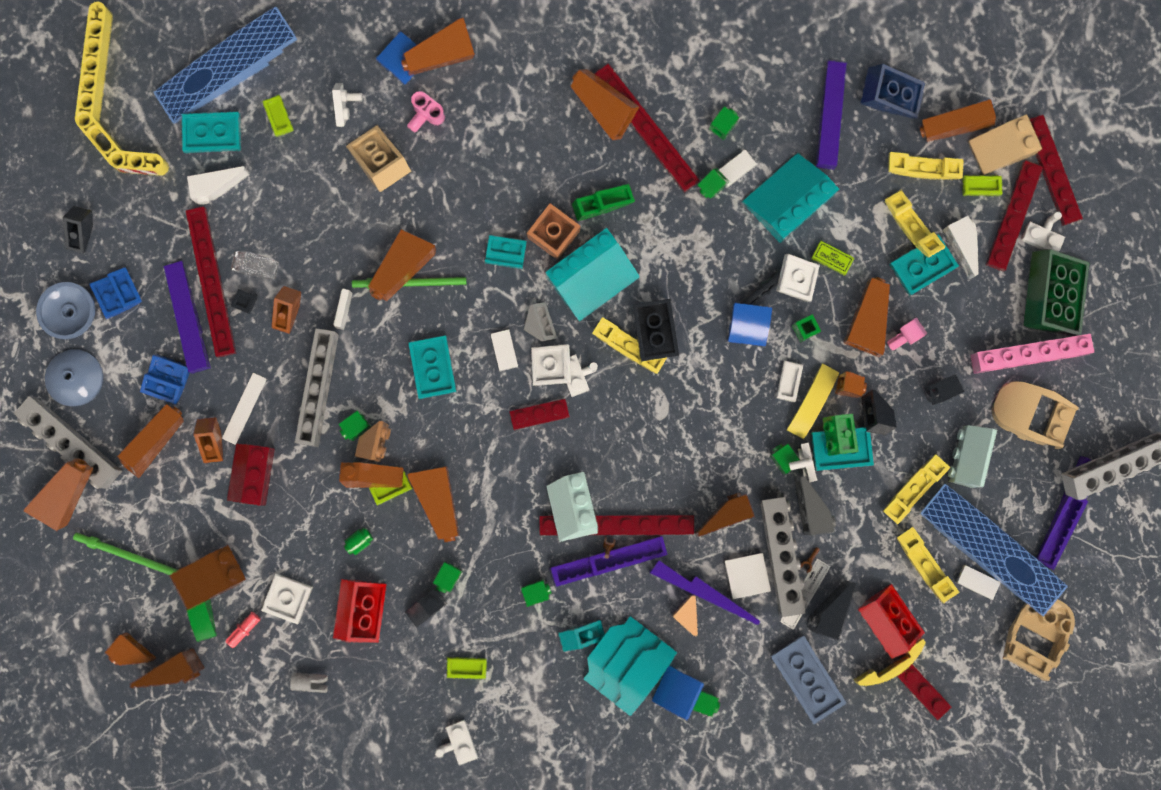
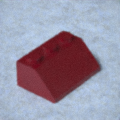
M236 444L227 501L266 506L274 448Z

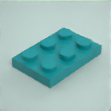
M240 113L182 114V151L184 153L241 151Z
M937 235V237H938V238L941 240V242L945 245V243H944V241L942 240V238L940 237V235ZM946 245L944 249L930 257H927L918 248H915L889 264L909 296L959 267Z
M447 336L409 342L418 399L456 393Z
M855 428L859 452L829 456L826 448L825 431L812 432L815 471L873 466L870 433L866 432V428Z

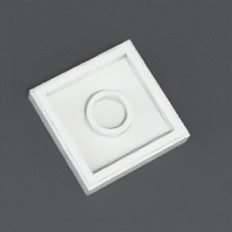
M785 254L776 291L807 302L812 301L820 265Z
M568 344L531 347L534 386L571 383Z
M763 553L724 561L732 599L771 592Z
M275 574L261 611L299 624L313 587L280 574Z

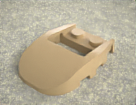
M1015 381L1006 383L1000 388L992 407V415L995 422L1001 428L1011 431L1022 440H1029L1040 445L1048 444L1055 446V449H1061L1064 447V440L1075 412L1079 407L1054 391L1029 383ZM1042 395L1056 401L1043 435L1029 430Z
M1057 599L1048 612L1041 616L1025 603L1008 631L1003 659L1009 660L1034 674L1042 681H1049L1051 678L1048 676L1052 668L1058 667L1063 653L1067 652L1069 648L1068 640L1070 634H1073L1075 618L1069 606ZM1020 625L1054 643L1048 658L1015 640Z

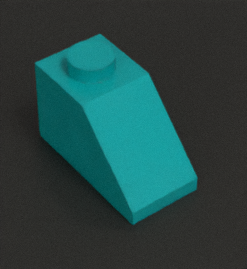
M601 620L558 633L563 652L582 649L600 642L605 635Z

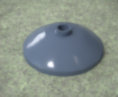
M71 282L57 283L47 288L40 296L36 307L37 320L41 328L50 336L58 339H73L85 333L91 326L95 317V303L91 294L82 286ZM73 310V315L69 316V312Z
M72 349L59 353L50 361L45 372V386L48 393L55 401L66 406L76 407L89 403L98 395L103 384V370L99 361L90 353L82 350ZM70 373L71 378L67 380L66 376Z

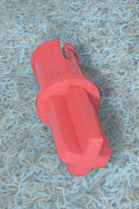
M251 612L241 624H237V628L226 639V643L234 648L246 635L250 634V630L261 620L259 616Z

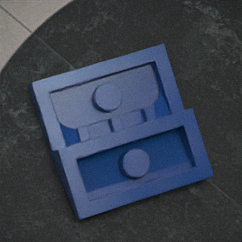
M400 31L379 54L376 60L405 85L414 75L409 76L408 72L403 70L401 60H404L403 55L405 52L417 45Z
M126 267L107 274L108 277L89 284L105 319L116 316L142 302Z
M734 303L732 320L729 325L728 342L766 346L772 308Z
M154 354L149 371L144 375L140 392L176 405L190 373L188 372L187 365Z
M668 666L652 701L675 715L688 720L704 683L672 666Z

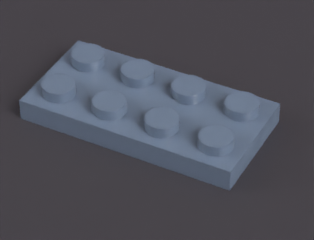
M804 635L770 656L813 724L846 704L843 696Z

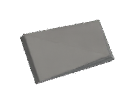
M546 302L530 305L524 326L526 332L540 341L557 338Z

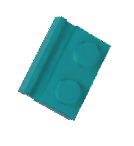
M489 235L485 264L523 269L527 241Z

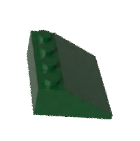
M1051 249L1032 252L1023 326L1066 335H1081L1090 262Z

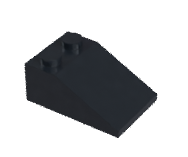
M671 299L632 304L633 321L641 362L679 356Z
M844 580L821 603L814 613L810 614L807 623L809 630L839 641L857 583Z

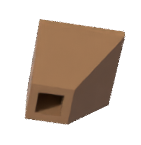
M379 421L361 435L358 440L355 456L381 462V458L384 459L386 454L385 440L389 439L391 429L388 428L389 424Z

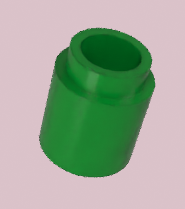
M364 527L358 529L344 540V548L350 555L352 553L357 555L368 547L374 539Z

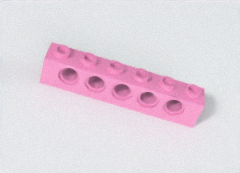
M1091 334L982 351L970 356L973 372L976 374L1085 356L1094 353Z

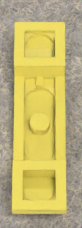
M890 152L888 172L915 178L961 179L963 178V159L944 158L940 160L911 157L905 153Z
M902 191L885 199L891 214L902 231L924 255L930 257L945 248V245L934 232L931 234L911 208L912 203Z
M603 317L592 333L619 353L656 374L667 359L662 358L641 362L637 340Z
M821 364L809 391L790 422L787 431L802 439L806 437L824 406L839 372Z
M935 454L905 483L883 512L896 524H899L911 511L910 509L951 467Z
M914 527L897 537L898 542L917 572L942 603H945L959 593L953 582L943 573L926 549L924 541Z
M920 638L909 652H906L905 656L877 674L869 669L855 678V683L860 686L874 685L896 677L917 659L926 642Z

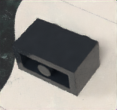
M956 374L924 388L926 391L925 397L932 405L944 402L965 392Z

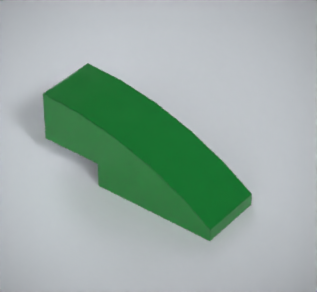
M627 184L575 199L572 207L577 221H581L634 203L635 200L631 188Z
M211 600L187 611L197 642L217 636Z

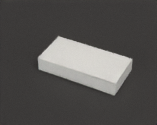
M746 150L719 169L730 181L726 188L757 165Z
M341 290L333 324L337 329L344 330L353 294L350 290Z
M505 330L491 334L499 371L518 367L510 331Z
M789 361L783 362L776 395L777 399L796 402L803 369L802 364Z
M963 565L956 580V583L990 600L994 599L1000 585L999 581L966 565Z

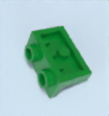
M853 414L834 415L823 418L826 448L829 456L859 452Z

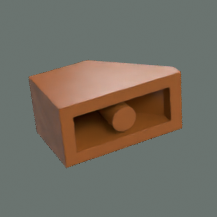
M283 286L275 296L272 317L273 329L290 334L300 308L301 291Z
M847 371L838 376L835 395L854 398L862 397L867 388V383L864 382L865 377Z
M217 418L197 419L193 435L203 463L223 461L222 436Z
M128 632L120 634L105 652L109 656L108 659L116 665L148 663L156 659L151 652Z

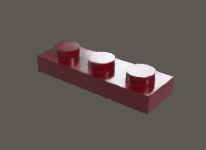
M566 399L509 411L514 430L570 418Z
M913 664L896 676L936 720H939L952 708Z

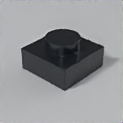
M238 289L231 307L250 314L258 297Z

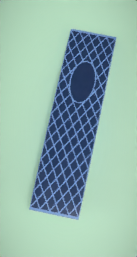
M274 7L206 52L153 93L173 124L182 119V114L193 113L267 67L270 60L282 54V49L295 42L297 38L277 7Z
M944 484L920 512V515L947 537L949 542L1041 616L1048 612L1068 587L1027 550L948 485Z

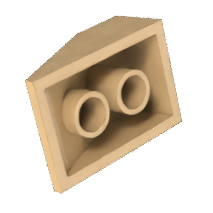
M1027 115L1009 121L968 141L982 175L1031 157L1042 149Z
M375 126L346 146L379 192L411 172L404 157L378 126Z

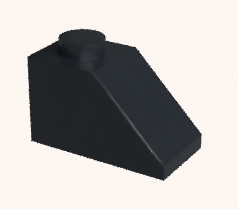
M73 206L63 216L65 247L67 250L84 254L93 229L92 210Z
M872 389L861 397L866 432L887 435L897 428L894 410L876 390Z
M435 588L405 613L417 628L448 603Z

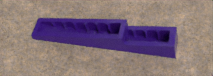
M829 60L827 62L819 125L817 168L834 170L837 167L847 65L844 62Z
M179 261L163 266L188 372L193 374L210 369L211 365L202 337L203 330L184 263Z
M1080 456L1076 467L1092 460ZM1064 493L1036 557L1044 566L1052 570L1055 569L1088 503L1087 498L1076 500Z
M663 536L611 550L608 559L604 557V552L550 567L549 570L553 585L557 587L668 554Z
M659 560L656 561L649 572L756 625H759L761 622L696 576H693L689 582Z

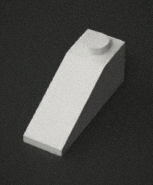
M242 166L187 176L190 197L200 205L208 204L209 201L217 199L246 178L249 172Z
M967 216L948 225L943 229V232L968 279H971L978 275V243L976 225Z

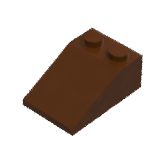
M739 492L727 496L728 500L724 501L694 532L695 536L700 537L755 517L747 494L741 495Z
M229 545L169 575L187 611L239 586L246 580Z
M192 648L177 654L129 685L131 688L177 684L181 681L185 684L201 675L200 671L205 669Z

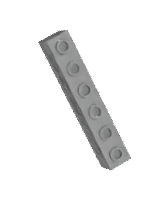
M315 328L295 443L319 447L339 337L335 331Z
M29 396L13 413L19 418L17 421L20 424L33 430L32 434L35 437L45 440L47 442L46 446L49 449L59 452L62 455L60 458L67 463L76 458L79 459V454L83 452V460L89 466L94 467L97 464L99 467L98 472L94 473L92 470L89 477V483L93 487L108 489L121 474L122 470L38 398ZM40 415L41 421L37 424L36 418ZM54 427L55 434L51 436L50 430ZM68 439L70 441V445L66 449L64 443Z
M1161 432L1151 434L1062 473L1065 494L1076 500H1082L1087 498L1088 495L1101 492L1106 487L1117 485L1124 479L1133 478L1136 474L1151 470L1152 467L1161 464Z
M785 497L760 501L779 616L788 617L805 614L807 601L802 596L801 589H804L802 577L799 578L798 570L801 569L799 558L795 556L797 543L792 538L791 531H794L793 521L789 520L788 512L791 511L790 503L788 500L786 501ZM776 512L782 515L780 523H775L773 520V515ZM780 531L785 534V540L781 543L776 539V535ZM782 551H786L789 555L788 560L785 562L780 560V553ZM786 570L792 573V578L789 581H785L783 578V573ZM789 590H794L795 592L793 600H788L786 597Z

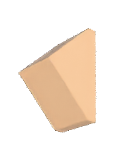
M689 595L672 616L693 636H698L696 596Z

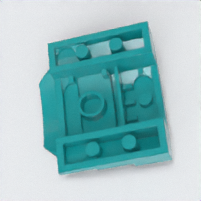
M629 616L624 624L611 626L588 656L589 671L583 679L631 716L664 674L677 651Z

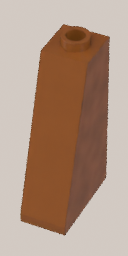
M464 18L458 19L405 52L403 55L404 60H401L403 70L407 71L408 75L411 76L473 59L475 54Z
M588 69L577 71L573 76V82L570 87L612 140L622 139L639 106Z
M990 99L922 120V126L919 128L922 138L926 137L927 142L994 127L996 115Z
M401 229L368 286L371 296L377 300L383 299L388 301L436 254L435 245Z
M875 277L868 280L844 340V344L878 358L885 352L890 285L885 283L884 279Z
M166 404L117 456L123 467L137 478H140L184 422L181 416L182 412L175 406L171 408Z
M78 458L67 462L27 505L24 512L56 531L67 526L93 467L89 466L86 461Z
M442 467L408 474V479L438 539H444V542L455 541V537L460 535L448 468Z

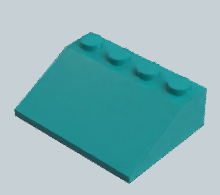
M797 153L743 200L742 203L771 235L781 243L839 191V188L825 173Z
M607 228L545 272L548 281L579 322L640 278L619 243Z

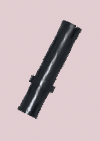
M774 272L767 280L761 281L758 284L759 286L744 297L739 304L754 305L762 297L769 295L771 290L778 285L780 275Z

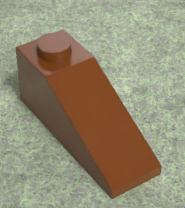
M361 462L341 463L339 482L346 488L402 487L404 468Z

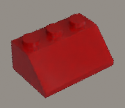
M341 579L333 634L334 639L345 642L379 643L387 584Z
M892 584L866 600L858 609L891 659L909 652L925 633Z

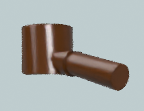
M605 537L603 542V548L605 549L604 557L608 559L610 550H613L616 540L613 539V543H608L606 541L607 537Z
M817 547L807 560H803L800 563L801 568L804 564H809L806 573L812 570L811 563L820 551Z

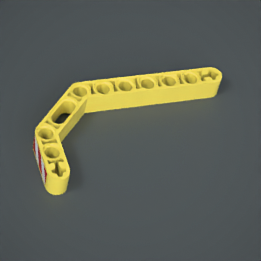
M94 2L90 5L88 11L75 122L108 163L119 172L164 175L168 172L169 164L160 155L123 151L100 124L112 14L104 4ZM92 101L91 105L87 107V103ZM90 119L89 123L84 125L85 121ZM99 133H103L110 141L111 148L104 151L96 141V136ZM123 158L122 163L117 165L118 160ZM142 160L141 164L136 166L137 161Z

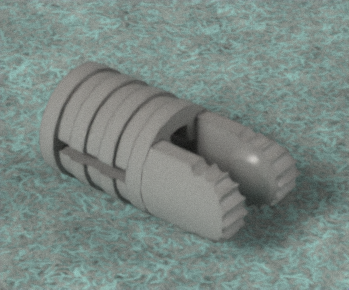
M293 672L290 689L291 691L327 693V685L315 683L327 682L328 675Z

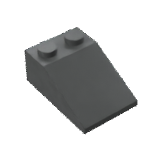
M805 476L794 478L804 535L834 532V527H836L835 517L831 515L830 510Z

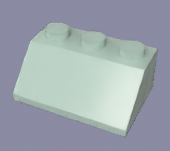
M967 425L958 431L957 440L959 442L953 451L954 463L948 472L949 482L970 488L984 487L996 437V429Z
M584 472L564 476L547 486L559 542L597 533L598 526Z

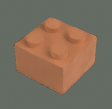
M550 203L527 232V237L558 260L579 234L581 226Z

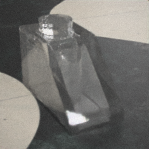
M247 251L234 252L231 271L275 280L279 261Z

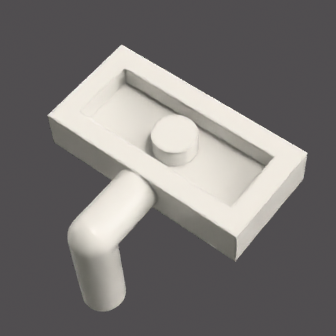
M335 83L332 92L336 126H344L346 121L349 120V108H346L345 102L362 101V93H347V90H344L343 83Z
M1056 212L1048 217L1044 227L1029 222L1021 241L1042 250L1051 249L1059 252L1065 237L1051 231L1054 222L1062 217L1061 213Z
M570 356L571 383L566 384L571 397L589 391L584 376L597 371L598 366L595 362L581 369L577 356Z
M809 443L801 444V449H798L800 460L790 462V469L802 468L803 474L806 479H809V482L817 481Z
M462 720L446 726L451 742L438 747L435 753L436 756L440 758L444 753L454 750L459 765L477 759L478 755L466 721Z

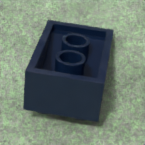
M885 64L872 66L867 71L860 104L874 110L917 119L926 82Z

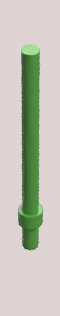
M466 277L410 279L404 286L467 285ZM373 278L352 280V288L367 287L369 289L368 286Z
M76 532L73 540L87 544L89 548L106 551L168 575L178 571L175 568L104 543L94 536L88 537Z

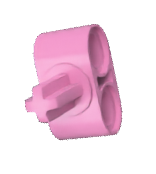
M424 92L414 93L411 101L417 114L408 123V128L413 132H417L426 120L433 125L443 123L445 115L442 106ZM419 100L425 101V104L421 106L416 105ZM434 111L440 112L437 117H432L431 114Z
M916 317L901 327V333L888 340L887 344L891 350H895L906 342L910 345L924 337L927 332Z

